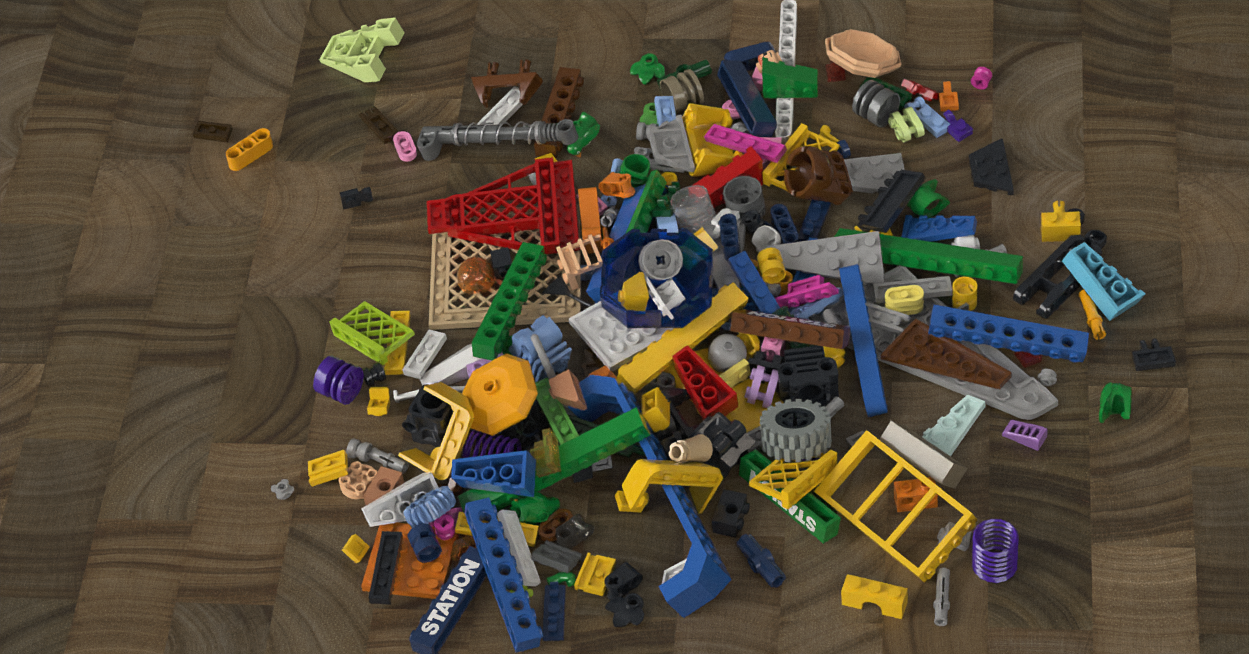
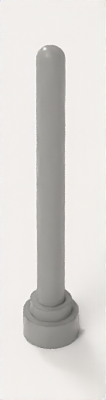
M533 334L531 340L548 378L551 379L556 376L538 335ZM563 405L567 414L577 417L567 405Z

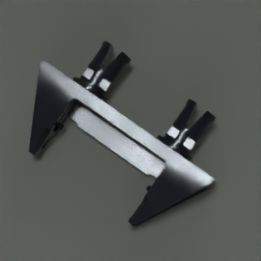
M658 387L661 393L666 396L668 402H670V415L673 417L677 429L675 432L662 435V440L678 432L683 440L689 439L690 435L700 424L689 427L678 408H676L684 401L691 400L687 390Z

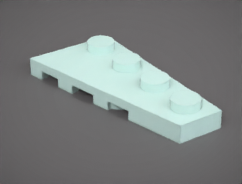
M970 395L965 396L950 409V413L947 416H942L937 420V424L933 428H928L923 432L922 437L951 456L985 408V401Z

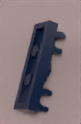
M812 199L799 232V242L808 241L809 237L819 238L831 207V202Z
M550 582V585L545 586L543 641H564L566 586L559 585L558 582Z

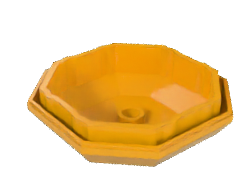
M505 354L472 372L462 392L469 399L474 414L471 429L494 436L526 419L538 395L528 360Z

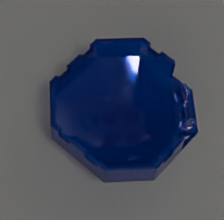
M631 229L603 250L600 286L602 308L627 328H684L712 307L713 249L687 229H678V233H667V229H651V233H640V229ZM660 239L675 243L681 250L683 257L682 267L672 279L685 297V300L679 306L673 307L670 310L674 317L672 320L668 315H662V311L657 308L650 294L646 311L627 310L621 305V302H618V292L622 290L623 283L638 272H642L638 262L641 250L649 242ZM662 256L655 257L657 259L656 264H663ZM650 279L655 288L669 280L659 281Z

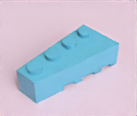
M1085 242L1070 250L1062 260L1109 321L1136 305L1145 295L1141 289L1138 291L1128 278L1124 279L1116 272V268L1112 265H1107L1103 258Z

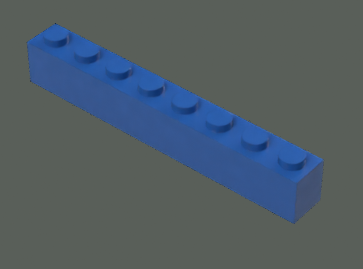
M645 185L635 187V194L625 198L609 235V238H612L615 242V255L608 257L611 262L610 264L595 269L586 290L595 303L618 292L636 247L626 235V232ZM603 251L602 254H601V259H602V260L608 259L607 257H605V254H604V251Z

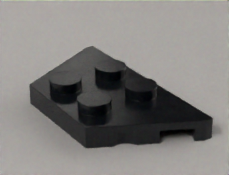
M999 139L969 154L974 187L987 188L994 192H997L999 189L1007 191V195H1014L1003 139Z

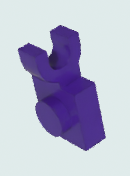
M950 110L943 113L944 117H946L945 120L951 124L947 126V132L958 142L973 134V128L962 118L956 120Z

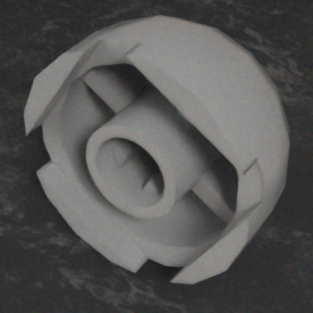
M733 334L717 336L708 349L710 365L718 372H725L742 359L746 360L747 357L744 342Z

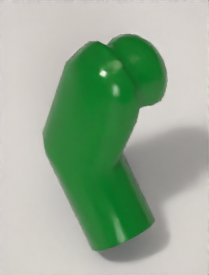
M559 572L546 578L548 585H550V582H558L560 584L566 581L567 586L570 587L575 584L576 575L573 572Z

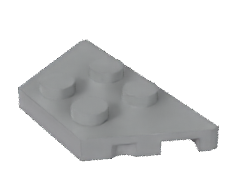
M677 115L675 120L671 122L666 121L660 126L649 130L648 136L656 163L694 172L695 166L682 115Z

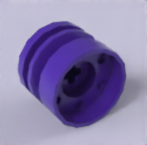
M331 355L326 357L319 365L315 373L313 387L315 392L347 405L358 395L362 387L364 373L362 368L346 363L344 360Z

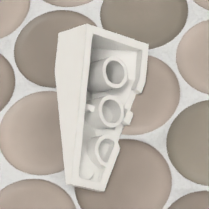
M469 344L426 371L420 382L422 385L431 381L450 385L468 379L466 365L482 358L473 357L472 344Z
M424 472L361 509L370 527L406 521L403 513L406 507L420 498V496L438 488L432 472Z

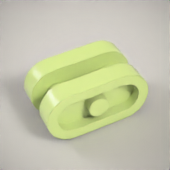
M912 107L903 109V115L898 111L890 113L888 123L890 128H894L898 140H901L903 143L911 140V134H914L916 138L924 136L923 124Z

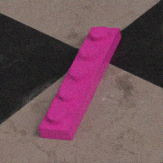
M713 124L704 136L706 142L746 153V149L752 146L762 159L778 163L787 151L786 146L716 124Z

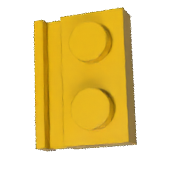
M341 450L308 461L310 485L313 487L348 475L346 451Z
M587 553L574 584L575 590L582 589L583 592L603 596L606 590L604 580L614 571L616 559L601 555L593 556L591 553Z

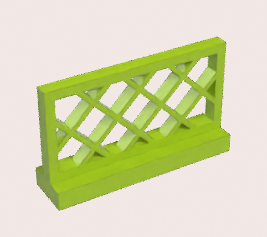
M365 301L340 320L333 318L329 321L335 337L374 361L380 362L382 366L388 362L387 356L415 335L414 330ZM364 309L369 311V313L359 314ZM372 318H381L380 321H372ZM368 319V322L359 323V320ZM355 320V324H346L349 321ZM393 325V328L384 329V326ZM380 326V330L371 331V327ZM367 328V331L358 332V329ZM405 332L403 336H396V333ZM385 334H393L392 337L383 338ZM379 335V339H370V336ZM392 343L387 348L382 346V344Z

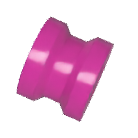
M978 67L971 78V84L977 89H986L992 78V72L986 67Z
M444 514L434 520L436 535L439 539L449 540L455 535L454 519L450 515Z

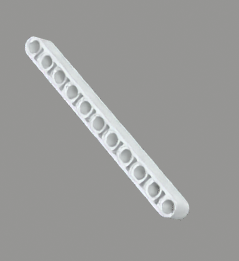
M783 0L780 15L779 55L782 62H785V65L795 67L797 3L795 0ZM777 98V128L775 130V137H781L783 145L793 135L794 98Z

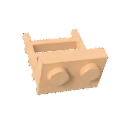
M592 234L588 235V238L585 240L580 238L574 244L569 242L563 248H560V246L556 247L560 260H557L560 271L564 270L565 273L562 274L565 284H570L572 290L579 288L575 276L611 263L609 258L602 260L595 241L601 239L599 234L593 237ZM591 243L598 260L597 263L592 265L584 245ZM580 247L587 266L580 268L573 249Z

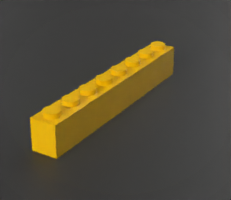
M734 282L729 286L724 285L715 297L710 296L706 299L701 308L696 307L692 310L687 319L682 318L678 321L673 330L668 329L664 332L659 341L650 343L645 352L636 354L630 364L627 365L625 363L618 370L616 380L619 383L623 382L629 392L632 391L635 395L674 364L672 356L687 345L693 349L732 318L733 311L746 307L749 298Z

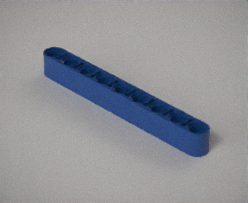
M858 264L839 268L868 417L888 413L872 327L869 322L868 307L865 304L866 297Z

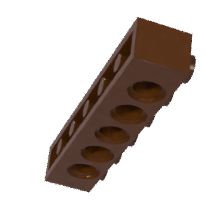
M559 68L542 121L548 124H558L564 119L571 120V114L575 112V101L580 96L579 89L584 84V77H581L580 69ZM535 140L536 156H543L552 153L557 158L559 151H562L563 143L561 141H549L539 145Z

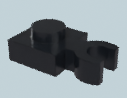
M370 187L363 188L361 191L355 188L339 192L343 210L361 206L362 201H373Z

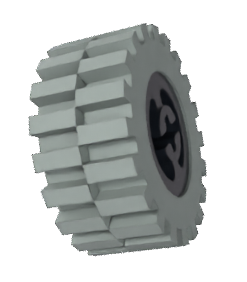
M791 399L785 400V403L782 404L779 401L775 403V407L772 405L768 406L767 410H764L762 416H760L763 451L767 452V455L770 457L775 455L776 460L780 461L783 458L785 462H790L791 460L801 462V459L810 461L813 456L818 458L821 456V453L825 454L828 451L827 448L831 447L830 413L825 406L821 407V404L818 402L812 404V400L802 402L801 399L791 402Z

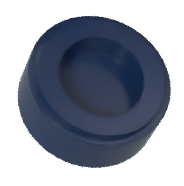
M845 140L838 141L839 149L837 151L842 155L843 159L850 157L851 153Z

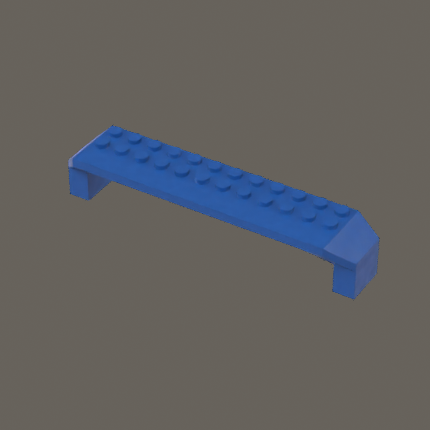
M590 375L579 382L587 409L581 410L568 406L578 418L589 422L594 421L607 411L622 415L637 407L642 414V408L637 402V398L632 391L629 392L623 382L619 383L615 378ZM646 422L650 436L644 438L639 443L647 458L650 460L669 461L655 432ZM661 484L692 545L683 571L661 584L659 588L666 602L685 618L714 599L732 579L683 486Z

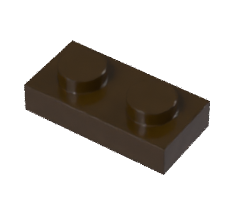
M198 121L193 131V137L196 139L228 142L233 128L231 124Z

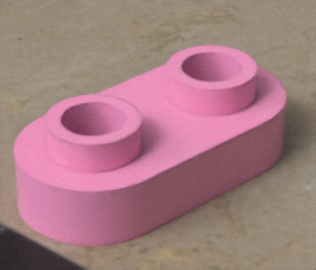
M404 131L396 133L393 141L399 158L402 161L414 160L417 156V151L411 135Z

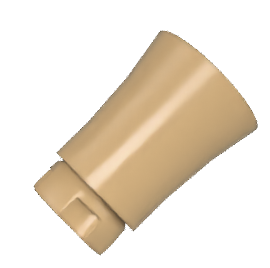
M702 434L689 439L679 440L670 445L669 456L671 460L681 463H703L711 458L713 451L712 443L707 436Z

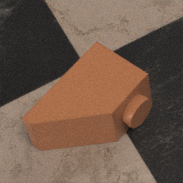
M569 369L548 380L551 387L549 392L553 399H557L563 405L581 410L587 409L578 378Z

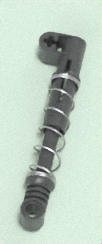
M564 119L558 124L535 121L531 127H528L522 121L518 122L515 127H511L508 122H503L501 125H494L491 122L485 125H478L474 122L470 125L455 123L453 126H424L419 135L417 146L423 159L431 161L438 157L443 144L462 146L465 143L467 146L468 143H480L481 145L484 143H496L499 145L502 140H512L514 145L515 139H528V144L530 145L531 139H535L539 145L549 141H561L564 145H571L578 140V133L573 121L570 119ZM505 123H506V124H508L510 127H501V126H502V124H505ZM523 123L526 127H517V125Z

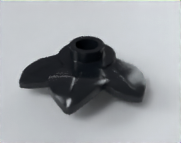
M636 593L628 594L625 598L616 597L605 606L606 610L615 613L613 617V625L615 627H624L630 622L637 626L644 619V612L642 610L644 602L642 597Z

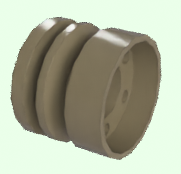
M691 69L678 73L677 79L674 76H670L660 81L662 96H673L676 115L686 111L689 103L698 105L704 103L701 84Z

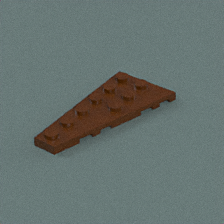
M916 318L881 354V360L999 390L1012 377V372L952 338L935 337L928 334L929 326Z

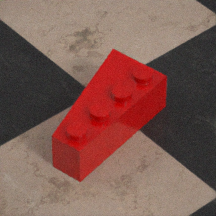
M752 146L747 148V152L742 156L737 155L732 158L733 162L724 167L722 165L717 168L712 176L707 175L688 188L689 201L700 214L725 203L724 187L733 178L750 176L757 179L761 186L764 185L762 174L763 159Z
M688 345L672 356L674 369L703 421L709 415L714 416L719 411L724 416H727L739 407L737 393Z

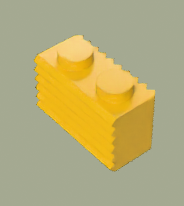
M656 387L643 394L641 398L642 416L654 432L665 430L670 425V402H668V399L661 393L659 388Z

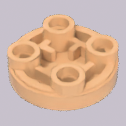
M355 461L348 467V475L339 478V484L342 493L348 498L364 499V494L377 474V470L370 465Z

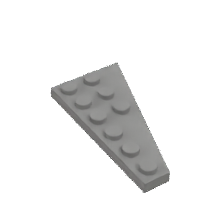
M901 153L844 159L852 189L856 192L874 194L876 191L878 192L880 187H887L884 184L886 178L894 179L892 176L896 171L904 170Z
M879 231L766 246V248H776L781 252L785 270L818 274L841 280L839 268L858 264L863 284L885 283Z

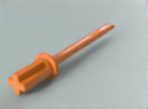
M601 224L604 239L601 241L600 247L604 251L605 257H613L615 255V242L612 238H609L607 227Z

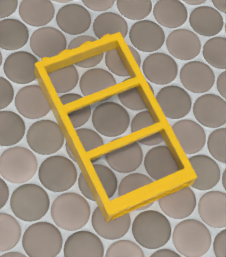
M867 430L814 491L829 506L924 583L935 574L937 567L948 559L949 553L961 544L962 538L967 532L973 530L978 521L973 513ZM876 445L895 460L897 464L852 515L833 500L831 496ZM905 468L928 486L930 490L889 538L884 541L859 520ZM938 494L962 513L963 516L920 567L917 568L892 546Z

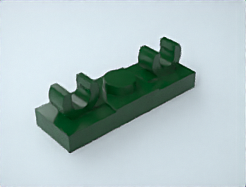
M672 182V185H669L668 193L660 196V199L657 200L658 205L652 211L653 217H671L688 196L687 190H680L679 182Z

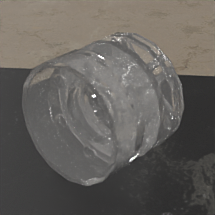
M700 185L688 186L672 196L671 206L682 232L694 234L702 227L704 230H707L713 226L711 221L716 216L713 204H711L707 188Z

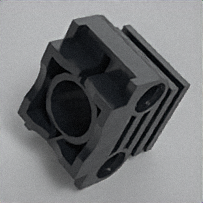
M823 346L784 350L785 363L778 367L780 400L784 403L785 400L791 399V402H796V399H801L802 402L812 400V404L818 402L821 404V407H826L833 398L839 397L837 363L833 358L825 357Z

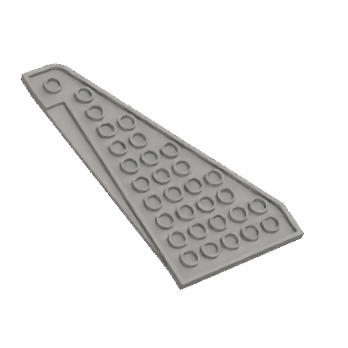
M898 266L884 274L885 283L917 279L904 266ZM864 284L866 302L885 307V303H875L873 284ZM844 296L840 297L837 303L824 307L825 310L832 309L837 320L842 325L850 326ZM937 297L924 298L923 310L918 314L909 315L911 317L909 322L901 320L898 327L905 330L915 318L929 326L934 300ZM823 312L809 317V320L825 322L822 317ZM871 325L877 358L881 362L962 395H970L981 399L989 406L1025 420L1035 419L1058 406V400L1046 387L1033 376H1028L1009 358L991 345H977L964 340L957 341L1012 372V377L1000 390L881 360V354L900 334ZM850 330L849 346H847V348L854 350Z

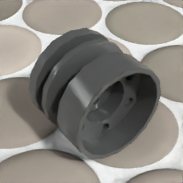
M869 80L857 91L853 100L852 110L855 114L868 119L872 124L882 128L889 124L888 118H890V113L898 111L900 96L896 92L884 88L878 82Z
M740 176L733 178L726 184L723 191L726 209L739 211L740 218L749 210H757L760 217L763 218L766 206L762 186L757 179L750 176Z

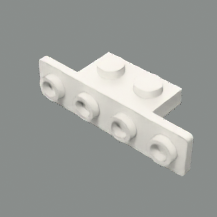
M644 274L647 290L662 315H668L672 320L674 317L670 310L673 307L679 306L685 300V297L672 278L655 288L647 275Z

